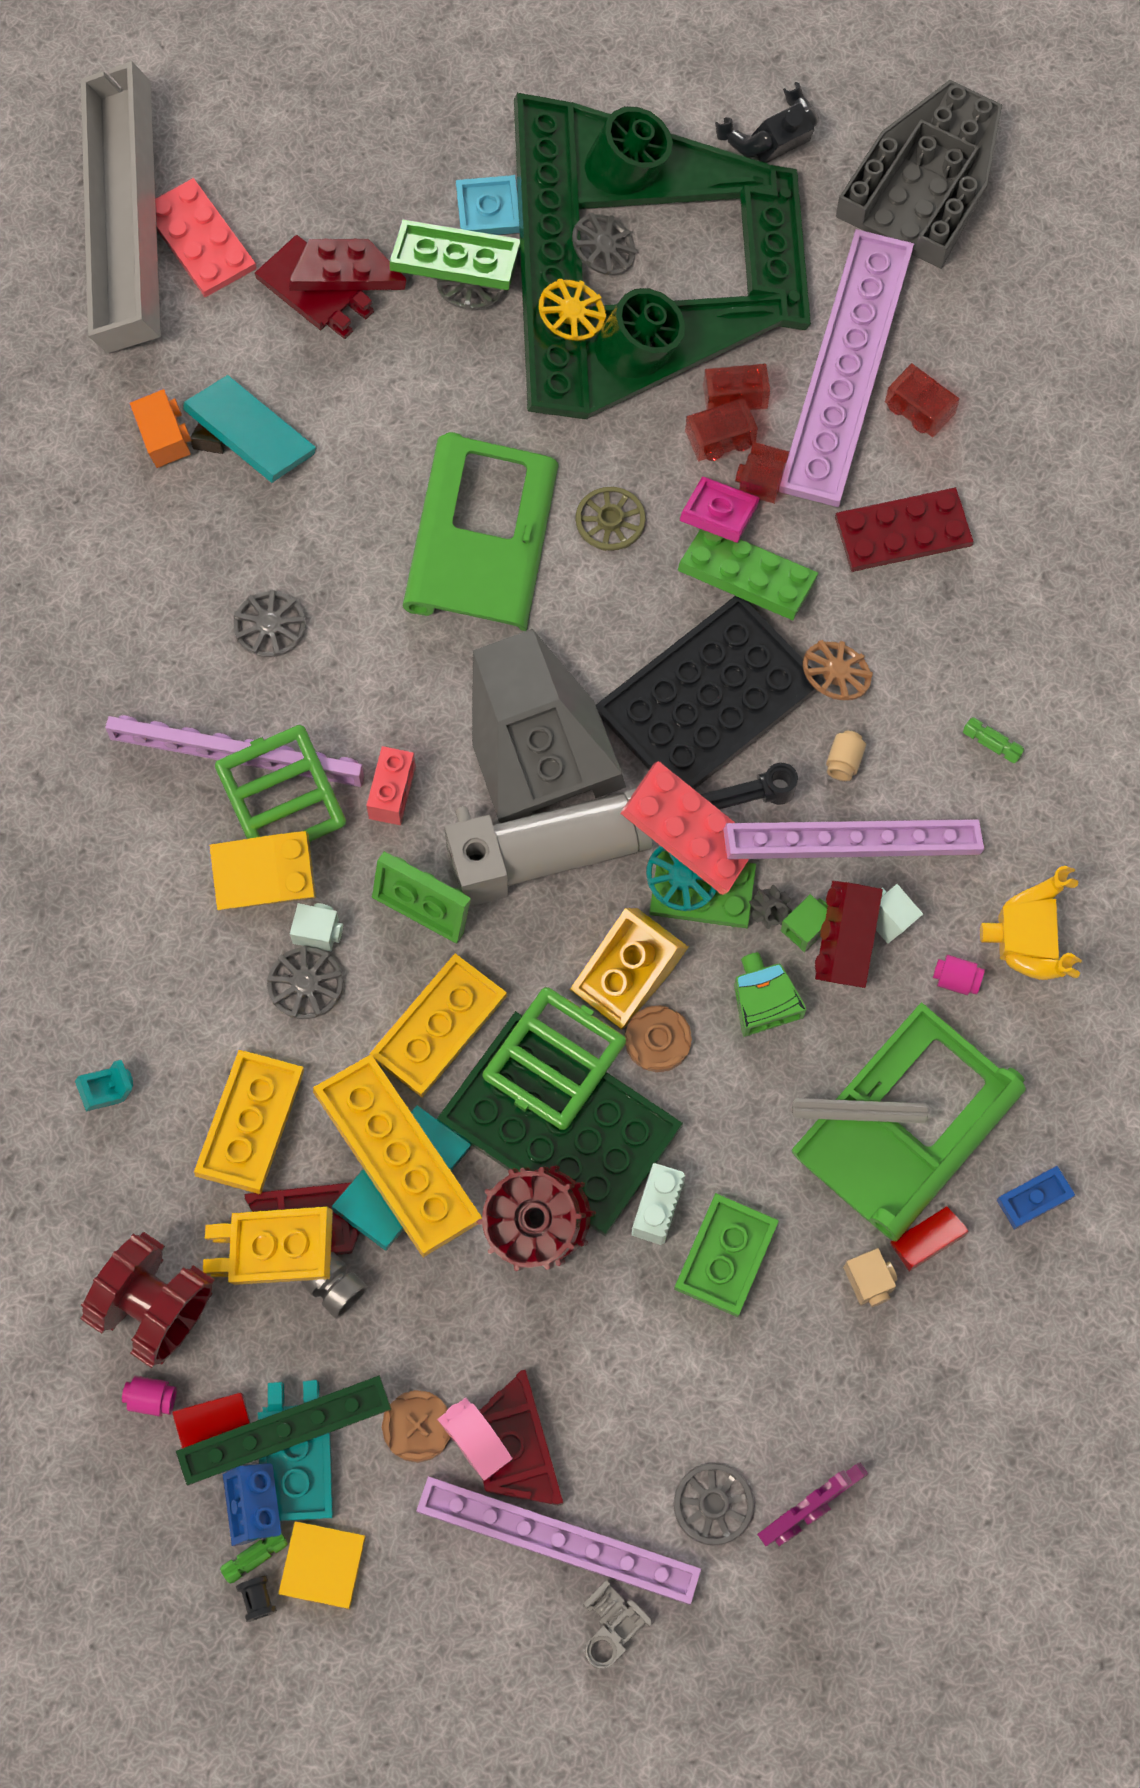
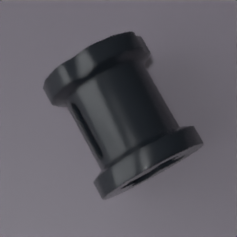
M267 1576L257 1577L236 1586L237 1592L242 1593L247 1610L245 1615L246 1622L255 1621L277 1612L276 1606L271 1604L266 1587L268 1582Z

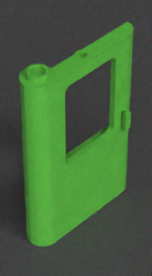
M448 432L445 435L439 436L403 600V608L409 613L425 616L431 615L434 612V608L514 625L521 631H527L558 462L546 455L469 439L454 432ZM468 454L517 463L526 467V476L515 532L511 539L464 530L453 525L452 521L465 458Z
M922 1002L836 1100L880 1102L930 1043L935 1040L940 1041L984 1079L985 1084L932 1146L927 1147L898 1122L818 1119L792 1149L794 1156L807 1169L887 1238L893 1241H898L1026 1091L1023 1084L1025 1079L1018 1071L1013 1068H1008L1007 1070L998 1068Z

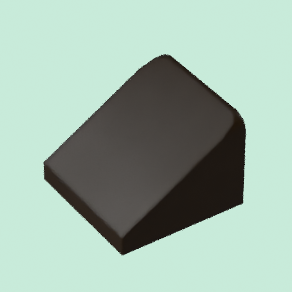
M198 422L191 435L192 448L223 454L225 444Z

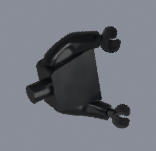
M795 82L794 90L787 91L786 88L783 89L787 103L791 107L764 120L751 136L738 130L734 131L733 121L729 117L724 118V124L715 122L718 140H728V143L743 156L748 158L756 156L760 162L768 163L809 142L814 132V127L819 123V117L808 100L804 98L800 83Z

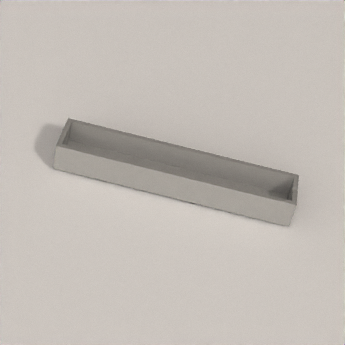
M133 61L109 69V75L125 91H122L104 71L81 79L88 337L107 353L161 337L151 81Z

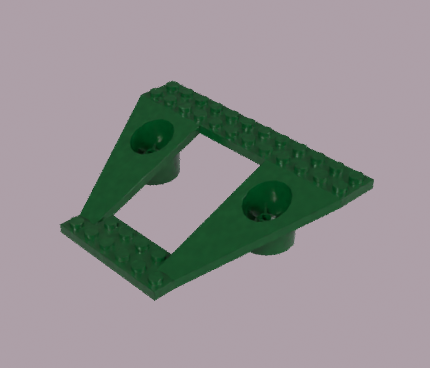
M517 92L514 98L528 412L588 419L778 326L805 331L811 325L797 169L770 165L672 134L659 117L651 111L640 107L624 106L613 111L612 114H608L574 102ZM740 199L748 296L673 301L662 292L650 288L634 289L625 293L618 304L603 305L606 319L601 330L592 338L581 341L562 338L553 333L543 322L539 313V299L543 290L561 278L576 282L583 281L582 260L577 255L572 241L573 229L580 220L579 209ZM578 231L577 240H581L580 231ZM566 287L570 296L574 297L576 288ZM556 288L551 291L552 293L564 299V296L560 288ZM581 291V294H580V297H579V300H580V301H584V292H583V291ZM545 298L544 307L560 306L555 301ZM597 306L585 307L586 309L598 312ZM558 313L545 314L552 325L560 319ZM585 315L584 317L596 328L599 319ZM564 322L558 330L571 335V325ZM581 322L577 323L578 336L589 333Z

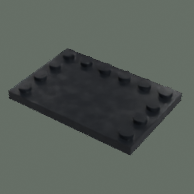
M734 596L598 702L596 708L600 718L648 770H650L654 763L659 761L690 787L696 789L818 690L806 678L802 657L748 601ZM818 674L813 675L812 678L822 687L824 680Z

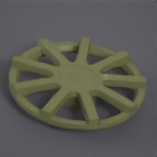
M602 487L590 492L581 500L576 510L575 521L577 530L584 541L603 551H613L629 547L641 536L645 527L646 515L642 503L631 492L618 487ZM609 492L623 494L617 505L610 503ZM599 493H603L605 505L601 508L590 499ZM627 499H632L637 508L623 512L621 508ZM584 505L590 506L598 515H581ZM640 514L639 526L624 521V518ZM581 521L598 522V525L586 533ZM620 527L636 532L626 540ZM605 530L603 542L596 541L591 537L598 531ZM612 531L616 533L621 541L620 543L608 544Z

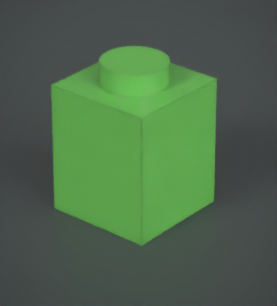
M809 894L782 922L780 931L804 953L821 937L820 931L826 918L827 903L822 899L816 900Z

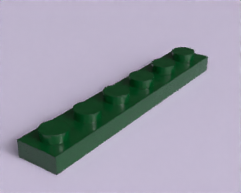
M378 1375L176 1451L186 1485L189 1486L390 1411L392 1408L381 1376Z

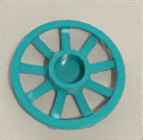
M659 846L650 856L646 868L647 882L654 896L664 905L679 911L696 910L706 905L713 898L717 890L711 886L709 893H707L696 882V880L703 879L672 854L670 856L674 862L673 865L657 858L665 850ZM653 864L668 870V875L652 878ZM669 881L672 886L663 897L657 891L655 884ZM689 887H692L703 900L691 905ZM676 889L682 890L684 905H677L669 901Z

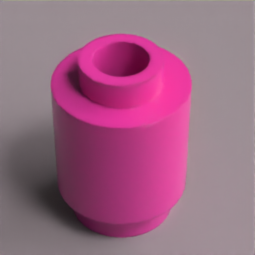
M946 955L945 960L938 959L933 978L938 979V987L967 996L969 993L977 995L985 969L977 967V963Z
M135 1375L131 1382L126 1381L124 1385L122 1403H127V1411L159 1417L163 1414L171 1415L175 1405L177 1387L169 1385L168 1381Z

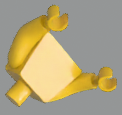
M1061 866L1056 870L1053 877L1010 898L998 915L999 923H981V943H999L1000 959L1005 960L1007 965L1013 970L1038 980H1050L1064 977L1067 974L1072 978H1078L1080 972L1072 968L1075 963H1081L1082 960L1072 953H1066L1059 960L1056 899H1053L1063 891L1064 886L1068 888H1076L1078 886V880L1073 878L1067 880L1068 875L1074 872L1075 869Z

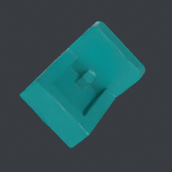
M117 1060L114 1061L109 1069L78 1076L75 1083L87 1112L124 1102L132 1091L133 1078L130 1071L125 1069L123 1061Z

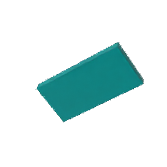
M226 375L184 402L183 410L271 483L315 454L316 447L229 375Z
M416 1105L411 1111L412 1115L452 1172L470 1150L471 1144ZM364 1168L332 1205L334 1213L385 1251L388 1250L404 1230Z

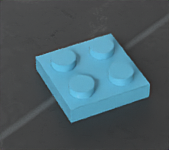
M515 175L456 180L460 229L493 235L520 233Z

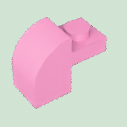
M467 1398L452 1405L446 1413L437 1419L483 1480H486L513 1459L483 1415Z

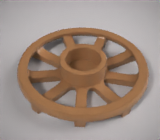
M820 640L807 650L803 658V669L808 681L819 692L833 699L853 700L861 697L869 689L873 676L864 660L865 656L846 646L843 641L837 643ZM828 648L838 650L837 658L833 656ZM821 650L828 660L814 654V652ZM844 652L847 653L848 655L852 656L853 658H851V659H849V660H847V661H844V660H843V654H844ZM813 660L824 667L808 669V661ZM859 663L862 670L850 668V666ZM823 674L826 682L822 687L812 678L813 675ZM851 675L864 677V686ZM848 681L858 692L849 695L845 682ZM830 684L839 685L841 695L827 691Z

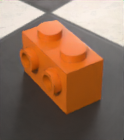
M162 389L130 402L146 449L156 468L191 454L187 442L192 441L185 423L180 425L177 417L182 416V413L175 398L170 400L165 390Z

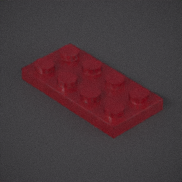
M956 487L841 511L835 514V520L851 572L971 547L974 542Z

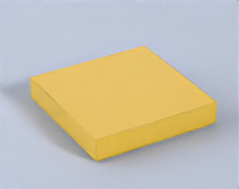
M295 1521L278 1594L350 1609L366 1536Z

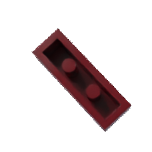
M832 881L831 888L826 896V903L828 905L826 918L820 931L822 938L820 952L815 960L816 980L866 988L883 889L849 882Z

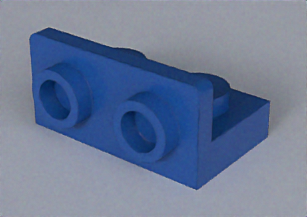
M272 1464L239 1466L224 1473L223 1481L231 1545H244L257 1539L281 1535Z

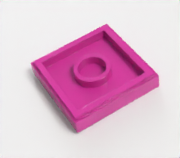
M702 476L681 512L679 521L738 543L757 509L760 498Z

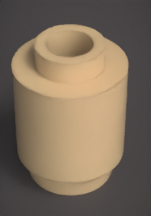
M844 731L843 733L836 734L826 762L828 767L827 774L840 781H850L852 776L857 774L866 748V743L862 740L860 734L853 731Z

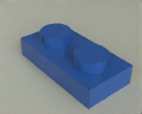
M1055 1166L997 1198V1202L1015 1230L1071 1200L1075 1194L1059 1167Z

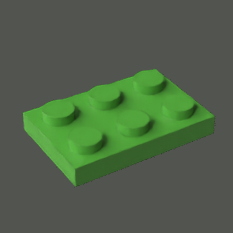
M384 851L377 860L372 898L457 944L464 934L471 898L460 889L452 888L437 880L432 874L422 872L409 865L400 857H394Z
M668 851L661 852L657 857L671 865L674 863ZM747 862L729 892L722 895L716 891L713 898L706 905L696 910L679 911L661 903L652 893L649 915L747 929L751 907L749 901L752 900L756 864ZM656 865L655 877L668 875V870ZM696 880L709 893L711 886L704 880ZM669 881L655 884L657 891L663 897L672 886ZM689 887L691 905L703 900L692 887ZM676 889L669 901L677 905H684L682 890Z
M715 1193L674 1290L735 1317H739L779 1220Z

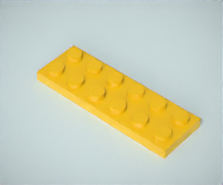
M372 1054L313 1087L314 1095L423 1258L478 1225L477 1220L482 1219V1216Z

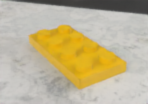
M455 953L369 1055L372 1054L379 1065L423 1098L507 998V992Z
M238 1050L194 1170L195 1177L261 1195L304 1074L302 1066Z

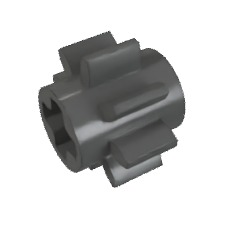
M772 885L770 889L761 890L759 888L754 900L749 901L755 909L751 916L757 923L762 921L767 929H770L771 925H782L783 920L792 912L786 905L790 902L791 898L785 891L780 893L775 885Z

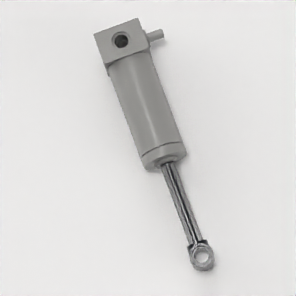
M776 763L771 765L767 772L758 774L757 780L700 795L719 810L762 799L765 803L771 802L776 805H783L790 802L794 796L798 774L790 764ZM783 780L788 786L779 788L773 784V781ZM636 789L496 825L492 824L490 815L471 819L467 807L457 808L455 812L458 823L445 826L447 852L458 889L471 898L470 906L508 897V886L652 849V839L620 814Z

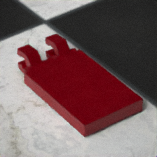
M296 234L255 272V277L320 331L328 325L343 339H346L353 332V329L349 326L351 319L341 311L349 306L366 320L374 313V309L370 306L373 304L372 300L363 293V290L290 291V278L307 245V242Z

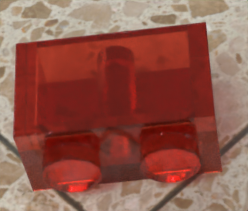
M911 363L888 387L885 403H887L888 408L894 414L903 415L910 420L912 426L918 432H926L933 438L956 414L960 398Z
M755 364L705 369L703 390L707 414L768 409L770 385L767 365Z
M745 398L686 416L685 432L698 462L705 459L714 461L722 457L726 452L735 449L737 451H744L756 443L758 427Z

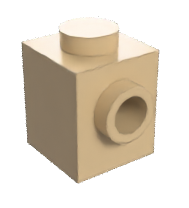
M879 1248L846 1261L843 1268L860 1305L869 1302L871 1307H875L891 1299L889 1294L896 1287L894 1282L897 1281V1275L892 1264L889 1261L885 1263Z

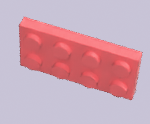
M194 178L155 199L156 229L204 297L211 295L257 269L254 260Z
M659 761L652 765L620 813L722 895L729 892L749 860L727 859L723 828L726 823L735 822Z

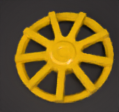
M562 278L558 279L543 290L539 299V313L545 325L556 335L568 340L581 341L592 338L601 330L606 319L605 309L601 301L602 297L584 285V282L581 280L576 282L563 280ZM566 287L576 288L574 297L570 296ZM556 288H560L564 296V299L552 293L551 291ZM581 291L585 292L591 298L586 299L584 301H580L579 297ZM545 298L555 301L560 306L544 307ZM595 303L598 312L586 309L585 307ZM558 313L560 319L552 325L545 314ZM585 315L599 319L596 328L584 317ZM564 322L570 324L571 335L559 331L558 328ZM581 322L589 333L578 336L577 323Z

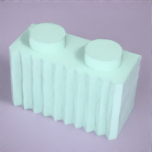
M653 1163L632 1227V1236L659 1245L665 1243L672 1217L680 1198V1192L684 1185L685 1175L682 1171Z

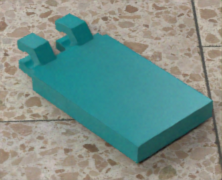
M303 1381V1403L319 1398V1381ZM268 1383V1407H262V1412H258V1420L295 1407L284 1406V1383ZM331 1433L259 1459V1464L271 1463L273 1466L280 1521L333 1518Z

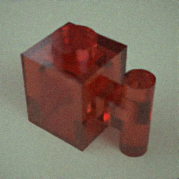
M753 442L746 464H740L738 467L735 482L740 483L739 490L760 498V500L775 504L785 463H787L790 451Z

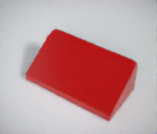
M946 1206L905 1232L898 1241L892 1240L890 1244L910 1272L965 1237L969 1231Z
M242 1393L172 1412L182 1448L250 1423L245 1398Z

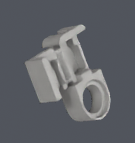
M607 1580L583 1603V1606L589 1612L594 1609L602 1618L599 1621L601 1625L604 1623L609 1628L607 1630L603 1626L586 1645V1658L593 1667L598 1669H606L612 1666L626 1652L623 1646L645 1623L649 1627L651 1625V1619L634 1601L629 1600L626 1602L630 1606L628 1609L623 1605L625 1600L610 1586ZM604 1593H606V1595H605L594 1607L591 1606V1605H593ZM606 1641L611 1645L613 1654L609 1661L600 1663L593 1659L591 1648L594 1643Z

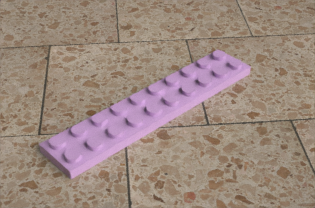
M858 229L855 230L781 479L779 492L839 507L914 243Z

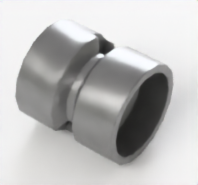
M331 1252L330 1279L302 1281L301 1284L313 1297H322V1306L337 1319L343 1316L364 1295L368 1286L354 1272L347 1274V1265L334 1252Z

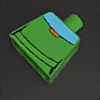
M758 952L748 954L741 959L746 974L735 978L734 989L743 1037L804 1018L806 1007L781 964L765 967Z

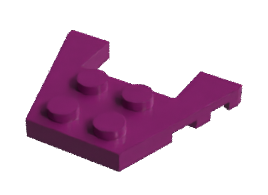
M861 1462L855 1464L846 1472L845 1470L838 1472L828 1482L814 1490L803 1501L788 1510L757 1535L765 1546L776 1542L780 1547L803 1531L799 1524L805 1521L809 1525L829 1512L831 1508L828 1503L866 1477L868 1472Z

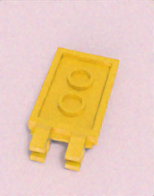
M328 1207L232 1213L231 1224L205 1225V1239L213 1240L214 1243H230L229 1258L203 1259V1272L211 1274V1277H228V1283L233 1285L330 1279L333 1210Z

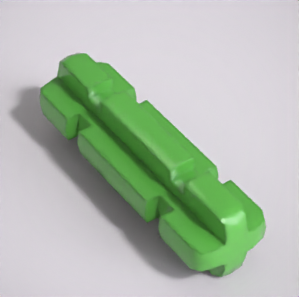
M974 717L968 720L963 729L965 735L972 739L978 738V743L998 755L1003 753L1005 755L1004 758L1012 763H1016L1024 752L1023 746L1016 742H1008V737L988 725L986 728L983 727V722Z
M282 1532L281 1535L266 1538L263 1542L260 1539L238 1554L235 1561L231 1559L220 1568L222 1575L228 1583H234L243 1577V1572L249 1573L271 1558V1553L274 1551L278 1553L288 1545L287 1540Z

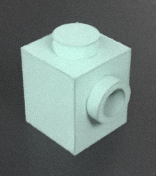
M898 884L887 892L883 887L881 888L883 892L876 931L887 944L923 915Z
M298 903L290 931L292 943L331 952L333 943L340 942L343 931V923H339L337 911L321 903H315L314 906Z

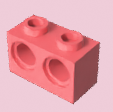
M382 746L366 805L369 819L401 826L416 768L413 752Z

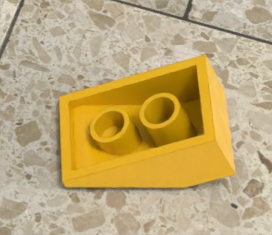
M307 831L209 845L217 910L316 898L309 834Z
M625 908L570 990L620 1029H624L633 1016L670 975L689 946L638 908Z

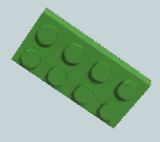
M402 220L390 259V271L509 290L520 252V239Z
M702 529L699 530L678 567L679 572L792 621L812 589L818 575L816 571L741 539L736 543Z

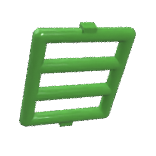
M296 725L267 739L260 737L251 741V746L221 758L215 763V769L247 839L260 837L257 829L322 800L331 818L303 830L308 832L309 842L346 825V818L309 735L302 725ZM297 741L303 754V759L240 787L237 786L230 770L231 768L290 742ZM310 770L317 789L251 817L244 801L245 798Z
M544 987L485 1068L482 1076L485 1081L515 1100L514 1105L526 1112L530 1109L558 1129L565 1130L569 1127L625 1046L626 1038L594 1017V1011L587 1006L582 1005L580 1008L551 988ZM548 1003L609 1042V1045L599 1059L537 1019ZM529 1030L591 1070L580 1086L518 1046ZM510 1057L572 1097L562 1113L551 1108L499 1073Z

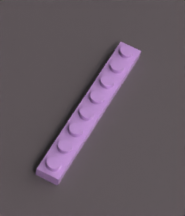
M121 715L119 718L108 716L105 727L110 740L215 760L251 746L250 742L254 741L252 739H246L244 742L232 740L231 737L221 733H215L213 736L201 734L198 730L184 727L182 730L169 728L168 725L153 721L150 724L138 722L135 718ZM281 746L241 765L276 771L304 757L301 752H296L291 747ZM316 752L329 781L357 787L362 786L364 778L362 764H359L352 758L341 757L338 760L327 758L326 755ZM310 770L299 775L313 778Z
M979 819L726 823L723 828L727 859L980 855L984 850Z
M429 1476L416 1510L417 1513L688 1605H691L701 1568Z

